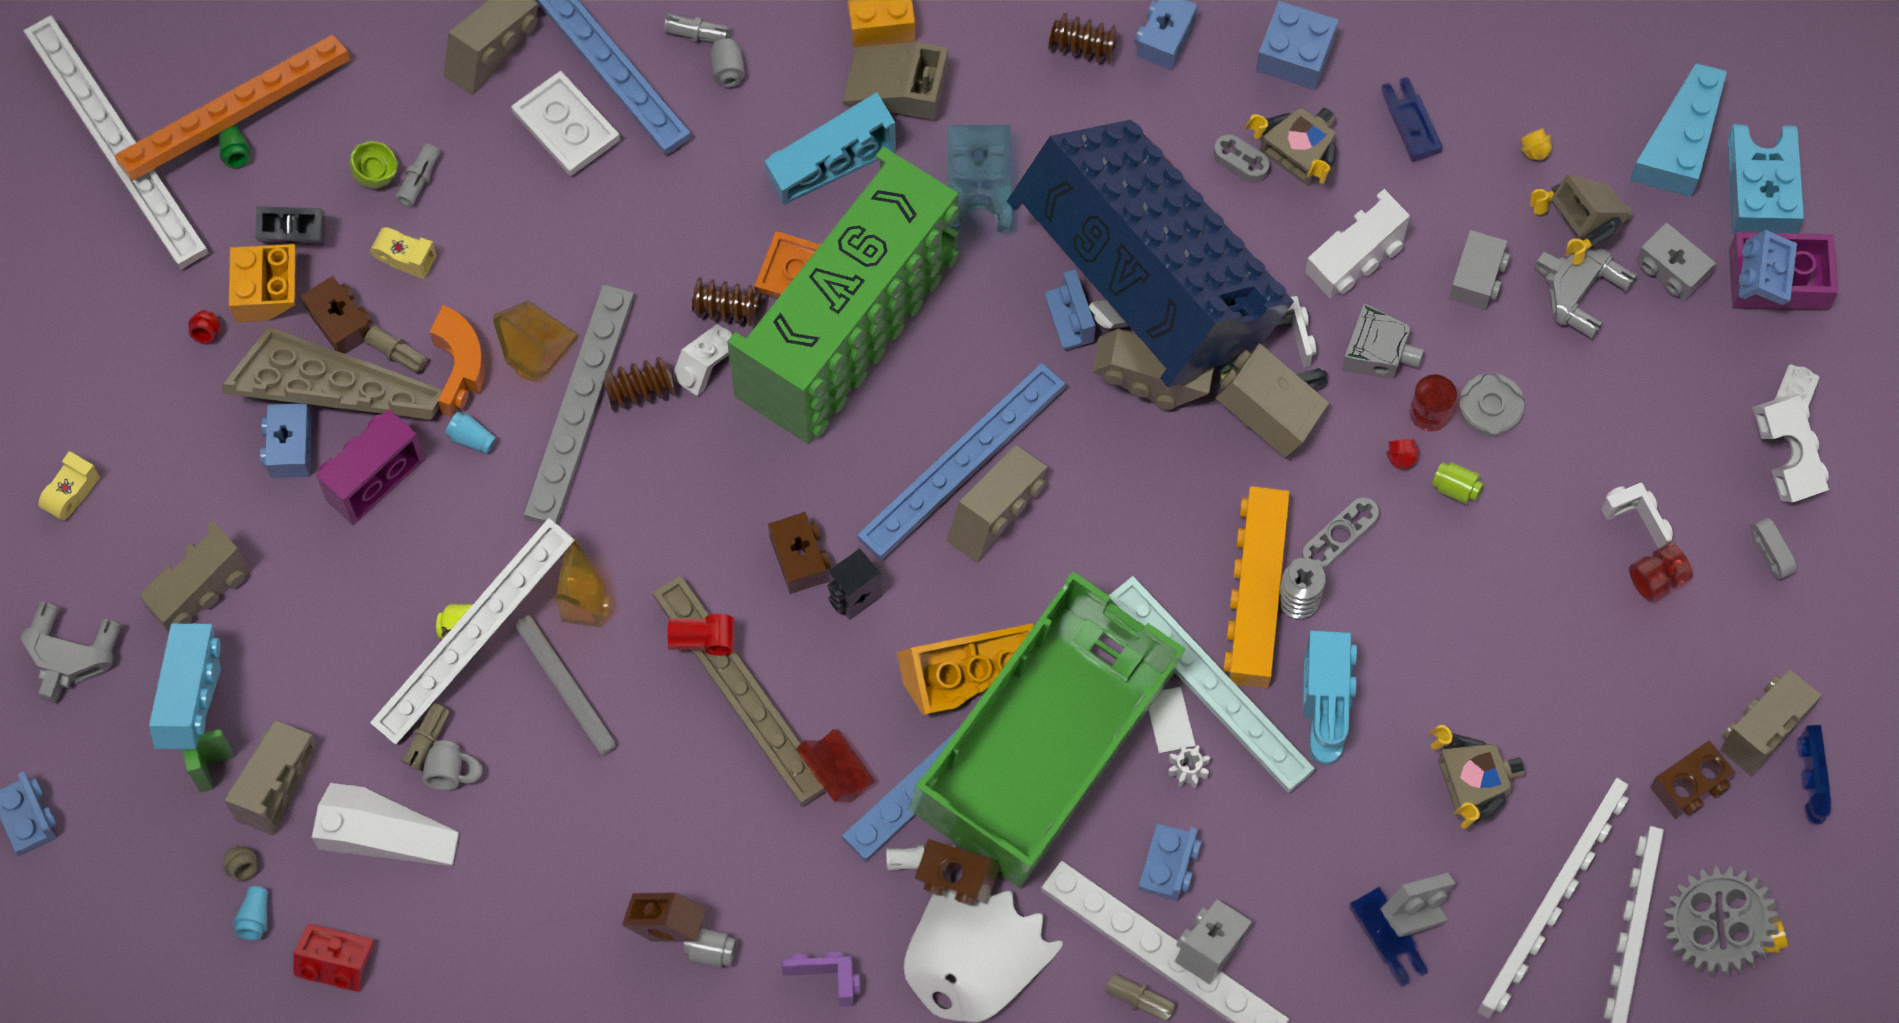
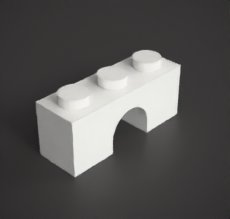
M1787 395L1752 407L1761 438L1776 439L1782 436L1789 442L1791 447V456L1788 462L1779 468L1771 470L1780 501L1795 502L1829 490L1826 482L1829 480L1828 471L1825 465L1820 462L1817 452L1819 441L1816 434L1811 431L1808 422L1810 417L1807 403L1801 399V395Z

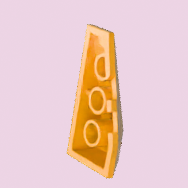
M1033 623L896 651L903 685L922 715L956 708L977 693L989 688L1031 631Z

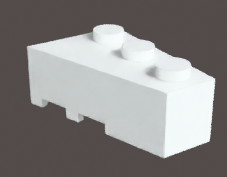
M1385 189L1377 195L1379 198L1378 203L1366 214L1360 210L1354 215V218L1357 220L1355 224L1342 233L1338 230L1308 257L1305 273L1330 299L1339 292L1341 294L1348 292L1354 286L1356 279L1363 274L1365 276L1372 274L1380 265V261L1387 256L1389 258L1394 257L1404 247L1403 242L1410 215Z

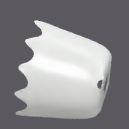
M944 891L943 896L933 894L908 947L904 961V972L907 982L916 995L938 1017L964 1022H980L990 1018L1005 1007L1054 958L1063 945L1061 941L1046 942L1042 940V914L1037 913L1027 917L1019 916L1014 910L1013 895L1010 891L990 896L987 905L976 901L974 907L955 901L956 894ZM953 974L956 977V983H950L945 979V976ZM942 992L950 998L952 1006L948 1009L938 1006L933 1000V993Z

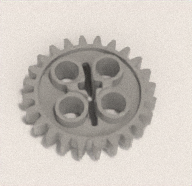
M1715 866L1712 876H1708L1706 871L1701 869V879L1698 881L1689 875L1690 886L1688 888L1678 884L1677 888L1681 896L1669 897L1671 904L1675 908L1665 909L1666 916L1672 920L1664 922L1666 931L1671 932L1667 935L1669 944H1676L1673 948L1675 955L1680 956L1684 954L1682 958L1684 965L1688 966L1695 961L1697 973L1703 971L1707 966L1711 977L1715 976L1718 969H1722L1725 977L1728 978L1730 968L1735 967L1737 972L1742 975V964L1747 963L1750 967L1756 968L1755 956L1763 959L1767 958L1763 947L1774 948V941L1769 935L1779 934L1778 927L1772 923L1780 921L1778 912L1772 911L1777 905L1774 899H1768L1770 896L1768 887L1759 889L1761 883L1758 877L1748 882V874L1745 870L1736 877L1733 867L1730 866L1726 875H1721L1719 867ZM1719 893L1723 894L1722 909L1726 917L1724 919L1727 948L1725 950L1721 949V933L1717 925L1720 922L1716 898ZM1736 899L1746 900L1745 905L1741 908L1729 907L1731 902ZM1708 902L1711 904L1710 908L1706 911L1698 912L1695 910L1699 903ZM1745 931L1749 933L1744 941L1732 940L1737 932ZM1702 935L1714 936L1709 944L1702 945L1697 943Z

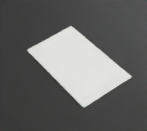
M1181 687L1162 690L1148 709L1159 753L1178 750L1183 744L1186 748L1195 746Z

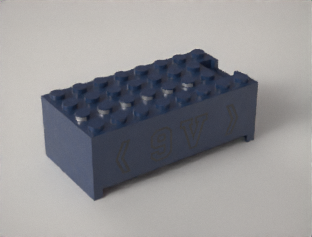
M1132 120L1049 136L1006 201L1013 210H1018L1022 204L1027 208L1163 364L1166 370L1160 379L1167 387L1195 380L1202 370L1218 366L1217 368L1220 372L1237 368L1233 365L1237 357L1245 349L1251 352L1259 343L1262 345L1294 303L1293 299L1286 293L1284 286L1276 282L1267 272L1264 264L1250 253L1245 247L1244 242L1224 224L1223 218L1207 205L1203 196L1194 190L1183 178L1181 171L1173 167L1163 155L1162 150L1154 145L1143 133L1142 128Z

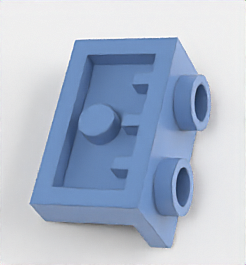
M1767 230L1747 239L1742 249L1743 263L1742 272L1739 276V297L1747 299L1757 294L1780 305L1790 302L1797 243Z
M1076 269L1064 272L1063 285L1057 289L1046 291L1045 300L1062 349L1068 350L1093 343L1095 323L1088 308L1089 306Z
M25 771L18 773L19 781L0 789V818L18 856L57 839L52 827L57 825L55 817L49 806L43 808L39 799L44 796L43 790L37 778L30 780Z
M1156 824L1138 891L1177 902L1181 891L1188 892L1193 874L1187 871L1190 859L1197 860L1202 842L1196 840L1198 829L1191 827L1190 832H1186L1162 824Z

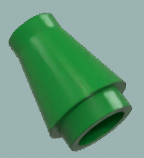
M236 123L219 133V158L229 168H239L247 164L251 149Z

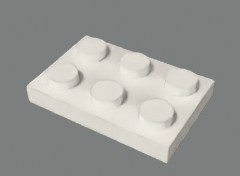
M559 71L511 106L512 113L570 177L620 141L619 133L562 71Z

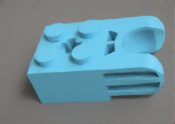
M1733 124L1728 136L1730 173L1728 182L1732 235H1735L1736 232L1760 233L1764 230L1772 233H1797L1804 219L1797 127L1793 125L1782 126V132L1777 138L1776 146L1766 149L1755 145L1750 137L1747 125Z
M1310 631L1304 653L1303 717L1310 718L1309 753L1311 758L1319 764L1330 765L1339 760L1349 730V709L1352 708L1353 697H1355L1356 677H1352L1353 665H1356L1357 645H1351V633Z

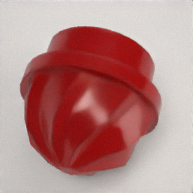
M201 310L193 315L188 322L190 337L199 343H211L219 336L221 331L219 317L208 310Z
M1415 439L1388 441L1389 450H1386V455L1392 465L1405 470L1416 463L1419 447H1415Z

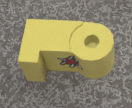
M387 227L381 228L370 249L371 255L379 261L421 279H425L437 257L433 241L422 237L420 240H417Z
M70 451L62 460L63 467L53 481L43 490L38 502L41 509L62 521L69 518L74 510L80 506L100 479L94 465Z

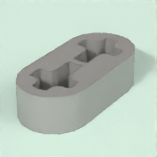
M1223 135L1217 139L1214 147V158L1219 165L1249 183L1257 184L1266 179L1269 171V160L1264 153L1234 135ZM1229 147L1234 148L1233 153L1229 152L1227 155L1223 154V148L1226 150ZM1260 164V170L1255 169L1253 172L1249 170V165Z
M1765 518L1751 524L1752 538L1772 574L1780 580L1796 573L1795 560L1770 518Z

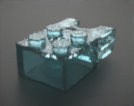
M947 125V186L959 193L960 208L957 218L948 226L958 233L963 230V220L967 213L979 208L986 209L992 213L996 220L998 232L1008 233L1012 231V207L1006 202L1012 193L1011 125Z

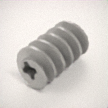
M1298 558L1292 560L1289 567L1286 568L1281 580L1278 602L1280 610L1286 616L1293 619H1305L1317 611L1325 585V573L1317 561L1310 558Z

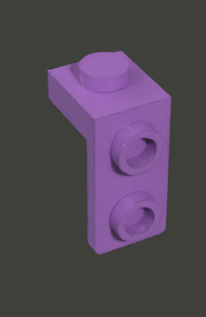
M841 952L826 953L822 958H810L807 954H793L789 956V959L782 960L783 975L838 973L840 1007L854 1006L853 995H860L859 974H853L851 956H845Z

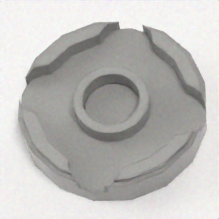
M1481 374L1468 381L1461 391L1458 409L1461 419L1469 429L1480 435L1496 437L1506 435L1516 428L1524 413V397L1516 383L1506 376L1500 374Z

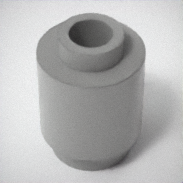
M726 38L716 41L710 51L714 81L723 87H734L745 78L741 48L733 39Z
M701 929L695 942H685L683 953L689 955V962L722 968L723 965L731 966L736 949V939L729 938V934Z

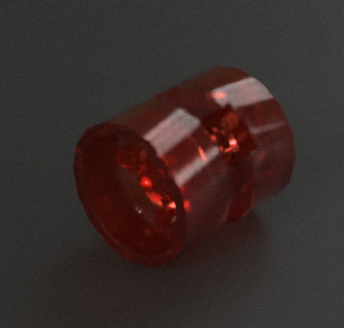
M1433 374L1425 376L1417 383L1409 410L1411 420L1417 427L1429 432L1439 431L1446 427L1450 422L1457 399V390L1453 382L1445 376Z
M1668 542L1652 553V557L1644 556L1629 566L1630 578L1635 588L1648 602L1656 601L1668 594L1670 587L1676 589L1693 578V571L1687 557L1672 542Z

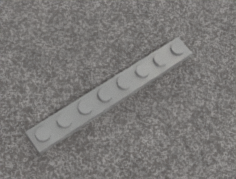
M602 285L524 512L525 520L544 524L548 518H551L555 523L558 524L605 387V370L611 369L635 298L634 292Z

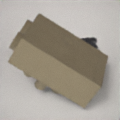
M1259 343L1251 352L1245 349L1233 363L1237 368L1235 371L1231 369L1220 381L1219 384L1223 388L1216 399L1241 420L1244 427L1251 428L1286 458L1304 442L1329 404L1326 399L1314 390L1327 385L1328 373L1317 368L1295 374Z

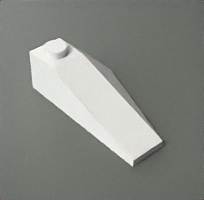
M330 783L318 804L312 839L318 850L452 867L459 838V832L365 787Z

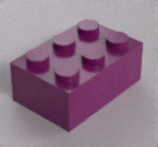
M1736 232L1729 248L1732 307L1830 309L1838 294L1834 234L1774 233L1797 243L1791 300L1784 305H1780L1757 294L1747 299L1739 297V276L1742 272L1743 263L1742 249L1746 240L1758 233Z
M388 409L382 415H376L369 422L367 429L358 437L354 436L349 439L344 445L343 450L334 459L326 460L319 468L316 477L326 501L349 523L354 525L415 470L425 458L417 434Z

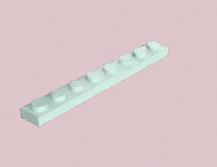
M1134 576L1109 595L1111 597L1109 601L1144 626L1147 623L1151 624L1186 649L1174 672L1288 794L1314 773L1315 768Z

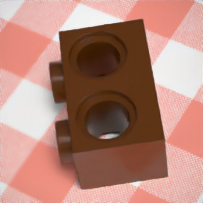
M1709 740L1657 775L1650 788L1675 819L1684 813L1689 817L1704 806L1702 801L1712 795L1714 798H1717L1731 787L1729 782L1735 771ZM1708 768L1712 770L1716 778H1706L1702 775L1700 769ZM1681 786L1685 788L1689 796L1681 797L1677 795L1673 787Z

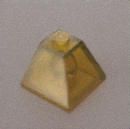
M529 300L496 313L492 319L506 364L515 369L519 376L531 381L549 374L579 336L578 333Z
M575 539L564 552L556 593V602L561 620L564 623L602 627L603 617H609L612 598L607 596L605 584Z

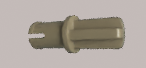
M376 325L366 334L365 343L385 354L388 361L392 362L395 360L414 373L423 370L427 362L426 357L405 345L404 339H396Z
M436 703L430 706L419 729H414L413 731L415 737L406 754L401 759L404 764L410 766L414 756L418 754L412 764V768L419 771L422 769L428 751L433 746V743L438 741L437 737L449 716L447 708Z
M1117 973L1112 975L1106 987L1105 993L1131 1004L1133 1010L1136 1011L1139 1008L1163 1021H1168L1175 1008L1174 1002L1148 990L1147 985L1143 984L1140 986L1119 976Z

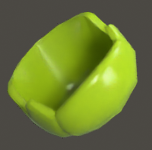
M375 141L357 145L349 159V169L352 178L361 186L370 189L382 188L394 178L398 168V162L393 151L384 143Z

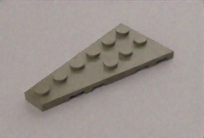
M269 326L223 383V394L382 414L390 409L398 416L430 420L440 408L438 399L443 389Z

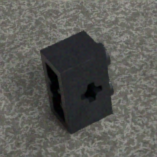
M256 206L255 239L259 243L324 245L325 212L322 208Z
M860 548L828 571L829 584L827 588L830 592L828 600L837 613L844 612L850 620L882 597L881 573Z

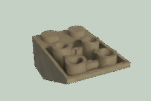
M920 42L856 47L843 104L855 106L877 92L891 113L936 120L948 69V47Z

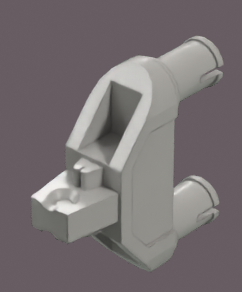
M1604 249L1586 251L1585 260L1579 265L1572 263L1574 254H1571L1568 259L1563 257L1558 259L1543 252L1537 260L1534 269L1545 276V281L1550 285L1549 295L1554 321L1561 326L1569 324L1592 340L1595 337V333L1597 334L1601 328L1603 321H1599L1580 309L1579 303L1597 278L1601 279L1604 277L1627 292L1630 288L1629 286L1635 281L1637 274L1613 261L1614 257L1612 254Z
M39 602L30 628L22 631L20 639L40 670L38 678L42 681L38 693L39 696L42 697V700L56 704L63 687L68 688L70 684L77 685L97 677L111 668L114 661L112 650L122 630V626L112 620L109 625L108 619H102L93 645L88 647L51 637L49 633L60 609L50 603L45 607L46 602Z

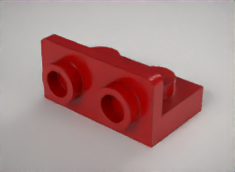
M308 923L293 952L294 976L307 981H316L336 986L340 989L359 992L362 987V973L374 949V939Z

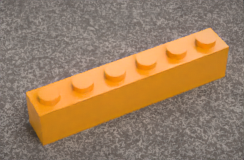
M1250 486L1248 498H1241L1239 517H1245V528H1238L1236 547L1242 548L1241 559L1235 558L1233 578L1239 579L1238 590L1232 589L1230 609L1236 610L1235 621H1228L1226 640L1233 641L1232 652L1225 651L1223 671L1229 672V678L1236 685L1269 688L1290 492L1287 490Z

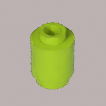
M1442 462L1436 471L1432 486L1438 489V493L1468 505L1471 500L1477 501L1484 483L1480 482V474L1452 462L1450 464Z

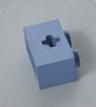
M1187 0L1153 1L1147 14L1149 21L1146 27L1140 26L1134 43L1138 44L1137 57L1172 70L1196 22L1198 4Z
M267 405V417H262L261 421L262 435L266 436V447H261L260 450L262 467L266 466L271 478L310 477L312 415L308 405Z

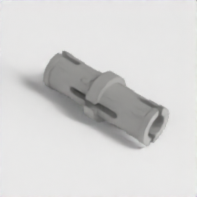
M670 13L667 15L668 19H666L664 28L665 33L691 38V41L694 42L702 40L715 43L720 39H729L730 26L705 22L700 17L691 19Z
M427 143L422 145L413 165L408 166L405 171L406 178L395 195L397 202L406 207L414 206L423 185L429 183L431 179L429 174L441 155L438 148Z

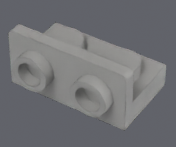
M1449 873L1404 884L1380 910L1400 937L1443 925L1447 921V917L1439 905L1447 900L1448 896L1446 894L1456 883Z

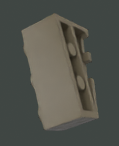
M488 0L449 31L444 77L471 95H474L522 39L535 28L538 20L536 18L538 3L534 0Z
M1116 329L1098 338L1092 373L1103 377L1104 381L1109 384L1119 385L1130 390L1129 392L1134 396L1144 397L1155 402V405L1161 409L1171 410L1179 405L1209 394L1214 367L1202 370L1195 380L1167 387L1160 379L1166 368L1142 340L1134 333Z
M1015 445L959 501L946 541L979 563L1015 517L1021 514L1028 501L1032 497L1036 498L1042 492L1046 485V481L1043 478L1047 466Z
M213 520L205 527L209 533L196 546L190 543L183 550L187 556L174 569L168 565L139 595L145 607L168 633L171 624H190L192 617L203 609L211 608L218 601L220 595L229 588L233 589L239 586L249 573L238 548Z
M1790 669L1782 678L1776 675L1765 687L1764 690L1767 693L1760 700L1755 698L1744 710L1743 714L1745 716L1738 723L1734 721L1722 735L1725 742L1720 751L1751 777L1809 714L1822 696Z
M276 720L270 729L265 730L258 748L224 800L237 822L274 836L317 747L312 734Z

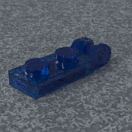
M1408 77L1400 79V89L1404 96V99L1398 100L1390 83L1383 84L1381 86L1383 97L1411 161L1414 162L1442 153L1443 145L1420 95L1416 94Z
M1807 725L1800 737L1797 738L1798 756L1804 759L1805 769L1801 773L1802 787L1804 790H1808L1809 801L1804 806V811L1807 814L1805 817H1807L1809 824L1812 823L1817 826L1824 823L1825 819L1832 812V807L1830 806V785L1821 725Z
M1377 887L1349 904V909L1385 965L1388 964L1391 974L1398 984L1403 987L1409 983L1408 975L1397 958L1406 954L1413 970L1419 976L1426 974L1428 970L1417 952L1416 944L1410 934L1402 937L1398 936L1380 910L1388 900L1380 887Z

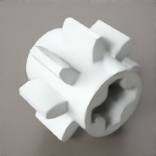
M1183 744L1178 756L1170 754L1169 762L1176 766L1169 768L1168 775H1176L1179 780V787L1185 783L1192 784L1194 788H1197L1199 777L1203 779L1208 778L1209 771L1203 767L1209 764L1210 758L1209 756H1201L1198 745L1194 749H1186ZM1188 762L1190 767L1195 766L1194 770H1189L1188 766H1183V763Z

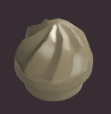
M236 845L235 848H229L223 856V870L233 880L244 881L252 877L257 871V857L247 847Z

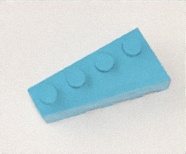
M1695 64L1638 158L1630 181L1692 197L1700 177L1727 71Z
M876 92L783 150L773 153L765 160L766 177L782 204H788L878 161L875 156L883 146L895 153V121Z
M171 624L149 724L154 749H196L200 735L204 734L205 719L221 672L219 661L220 639L214 637L212 624Z

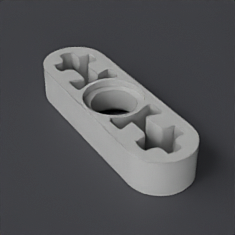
M1365 497L1354 500L1305 545L1301 558L1311 559V552L1318 554L1324 549L1326 543L1329 548L1323 554V562L1319 559L1315 560L1326 571L1376 525L1379 516L1377 504L1372 499ZM1358 509L1361 512H1364L1366 509L1370 511L1369 519L1362 517L1356 523V527H1354L1352 522L1357 518ZM1336 528H1342L1349 533L1350 538L1346 542L1339 543L1333 540L1331 532Z

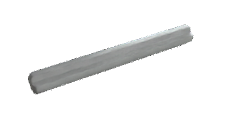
M529 615L519 619L515 623L517 631L599 754L605 755L611 752L616 747L615 741L536 623Z

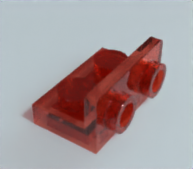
M838 729L831 730L821 740H805L796 748L834 802L854 801L875 781Z

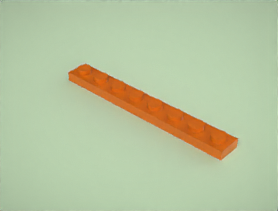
M330 35L148 137L128 146L114 155L118 166L133 181L351 60L348 50L333 35Z

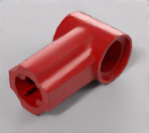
M710 614L705 619L669 618L667 627L668 649L703 650L710 655H730L734 651L735 618L727 614Z

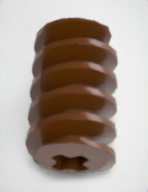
M1064 13L1060 20L1055 19L1053 23L1048 50L1052 51L1059 44V52L1064 54L1071 46V55L1074 57L1078 56L1083 49L1084 59L1089 60L1095 52L1097 63H1101L1105 56H1107V62L1110 65L1117 40L1116 26L1113 25L1108 33H1106L1103 22H1100L1096 30L1092 29L1091 19H1088L1082 27L1080 26V16H1076L1072 23H1068V14Z
M698 277L692 297V313L696 310L697 318L703 319L708 311L709 318L713 321H716L721 313L722 320L725 323H728L734 315L736 324L741 325L744 319L747 318L748 326L754 327L759 317L762 290H760L758 296L754 295L753 286L749 285L744 294L741 292L740 284L736 283L731 292L729 291L727 281L723 282L720 289H716L714 279L710 280L706 288L703 287L702 278Z
M656 357L655 368L651 366L648 360H644L642 371L638 369L635 363H632L629 374L620 366L617 370V377H614L609 369L605 370L604 382L612 410L614 401H617L622 409L625 408L626 398L628 397L634 406L638 405L639 395L641 394L647 402H650L653 391H655L659 399H663L665 388L669 390L672 396L676 395L668 364L665 365L661 357Z

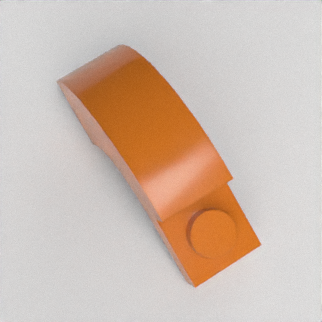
M442 305L429 333L433 346L445 350L454 359L453 370L438 399L442 414L453 418L459 408H464L468 400L469 391L480 394L484 382L485 364L477 335L472 326L458 312Z

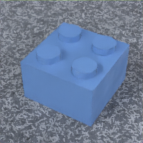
M1278 1L1259 50L1256 71L1316 90L1335 40L1338 19Z

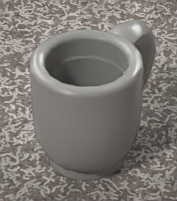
M445 740L436 741L428 751L422 782L435 790H453L459 786V782L471 784L478 781L483 773L482 765L474 757L462 754L459 751L460 747L456 743ZM462 760L469 765V773L466 776H460Z

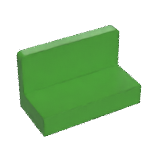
M221 730L200 735L196 749H182L187 772L200 793L213 790L208 764L234 757L233 750Z

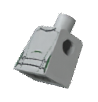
M1363 304L1344 358L1342 370L1391 379L1395 377L1399 363L1418 368L1424 350L1406 344L1411 329L1407 324L1367 304Z

